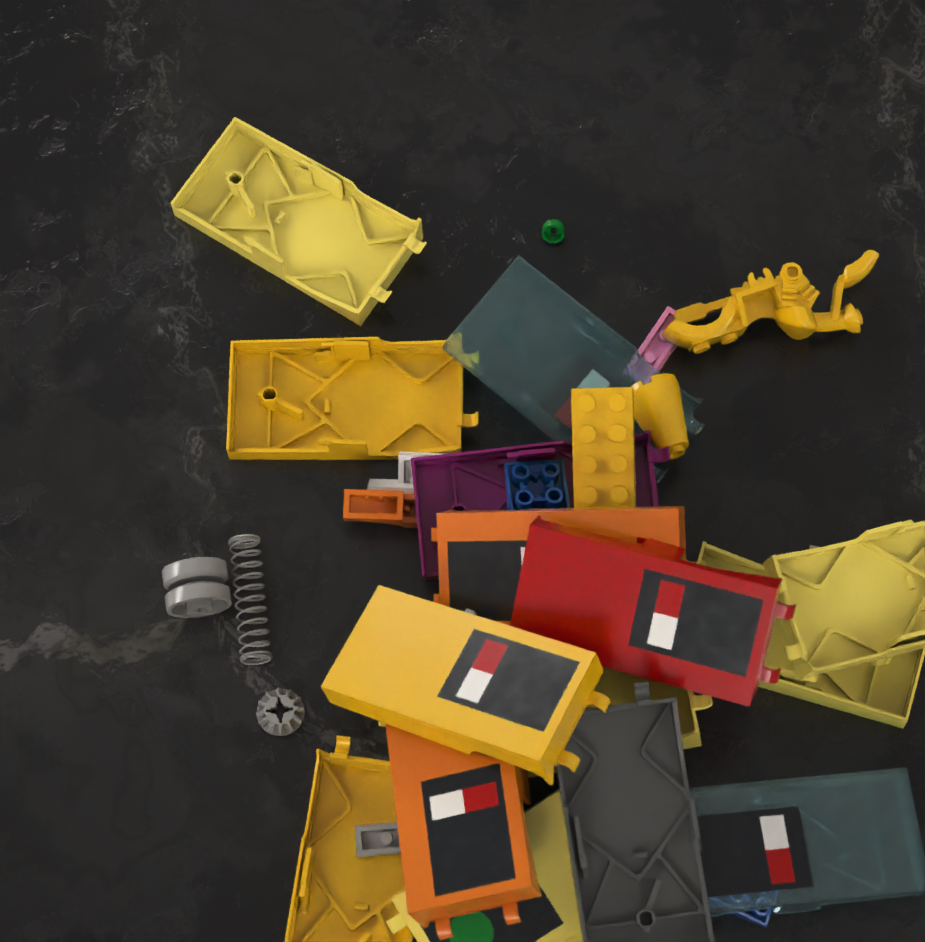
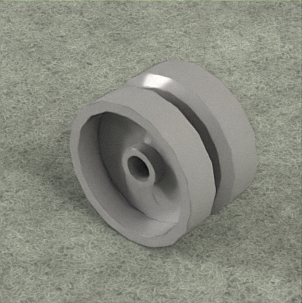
M195 557L173 562L163 568V586L169 590L165 595L168 615L180 618L210 616L220 613L232 605L230 588L224 585L229 579L226 561L214 557Z

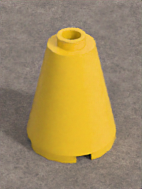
M668 373L650 376L652 382L643 385L639 381L633 384L631 387L634 389L635 421L644 432L650 430V441L656 449L669 446L670 459L683 456L689 446L680 386L675 375Z

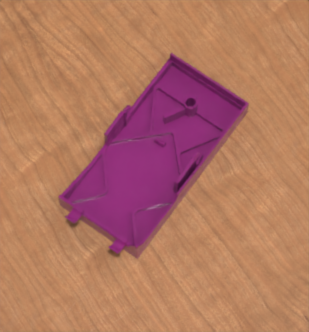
M650 430L635 435L636 507H659L654 463L670 460L669 446L652 449V445H650ZM563 440L411 458L423 581L439 579L438 542L431 541V527L437 528L436 513L447 510H507L504 475L505 462L563 459L570 508H574L572 442Z

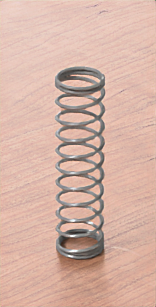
M241 534L231 537L228 541L230 546L229 552L234 554L230 559V562L235 566L231 573L237 577L233 580L232 584L238 588L233 594L238 599L234 606L240 611L236 615V619L241 622L237 627V631L242 633L238 642L244 645L239 650V653L242 655L240 662L245 665H259L271 661L273 658L272 653L268 651H251L243 654L242 650L246 647L268 646L271 642L262 640L247 644L241 642V638L246 635H265L270 631L268 629H257L244 632L240 630V627L244 624H263L268 622V619L260 617L244 621L240 620L238 616L244 612H264L267 610V607L255 606L241 609L237 605L242 601H261L266 596L251 595L240 598L236 593L240 590H259L264 588L265 585L254 583L240 587L235 582L240 578H261L264 574L262 572H250L237 575L234 573V570L238 567H259L263 563L261 561H247L236 564L233 562V559L236 556H257L262 552L257 549H251L236 553L232 551V548L248 549L255 547L260 543V537L254 534Z

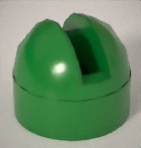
M548 219L542 227V238L552 244L563 240L565 228L562 221L559 219ZM552 228H556L557 233L552 234Z

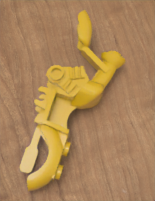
M867 250L857 261L845 267L843 274L838 277L833 286L830 312L813 313L811 307L820 292L810 284V281L802 273L801 267L794 262L783 265L775 279L768 268L763 269L765 279L758 277L756 280L751 272L747 277L748 282H744L742 287L730 289L732 296L707 304L699 302L676 310L673 317L674 321L667 326L662 337L675 346L699 354L711 349L710 345L720 341L722 345H726L738 340V337L743 335L752 322L761 318L775 320L777 325L789 337L795 340L805 339L814 332H830L845 329L848 332L860 333V325L863 324L860 310L854 308L851 303L846 304L843 310H840L843 289L852 287L863 280L875 266L879 253L874 250ZM722 308L719 318L712 323L702 326L689 324L704 319L708 313Z

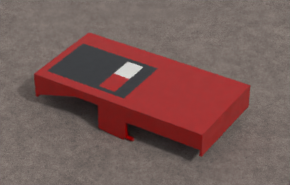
M537 516L530 524L510 626L595 652L602 667L749 707L757 693L760 681L766 683L778 682L781 669L767 668L764 666L775 617L792 619L795 613L796 604L786 605L777 601L783 578L717 569L681 560L686 552L685 548L651 538L649 540L637 537L636 542L643 544L641 546L541 520V516Z

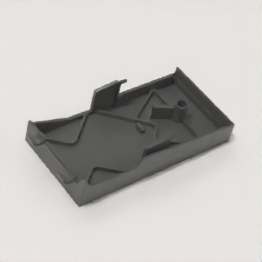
M649 681L635 683V702L609 705L605 713L597 707L584 710L564 749L574 753L581 760L575 772H572L571 769L564 765H556L583 942H715L700 853L702 846L695 802L690 797L677 697L651 701Z

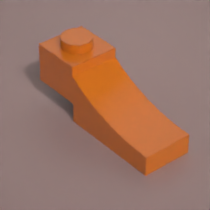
M344 489L343 520L418 528L414 494H404V491Z

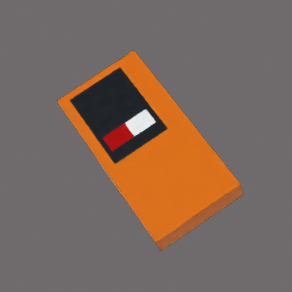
M685 507L447 510L436 513L437 528L431 527V541L438 542L439 594L434 593L433 598L435 603L465 611L468 608L474 611L477 616L510 626L529 527L537 516H541V520L641 546L643 544L636 542L637 537L649 540L651 538L686 549ZM686 552L681 560L686 561Z
M385 723L408 914L423 928H427L430 922L435 921L436 932L440 940L454 937L450 926L452 917L501 906L503 907V914L507 925L520 923L518 902L542 896L523 807V801L526 805L531 804L527 770L477 751H472L471 755Z

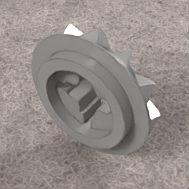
M279 687L276 690L266 692L262 699L258 701L256 711L260 726L267 733L275 736H285L293 733L302 724L305 715L304 704L301 698L291 689L287 690ZM279 700H281L284 709H289L288 712L283 714L282 723H280L275 713H271L272 710L277 709Z

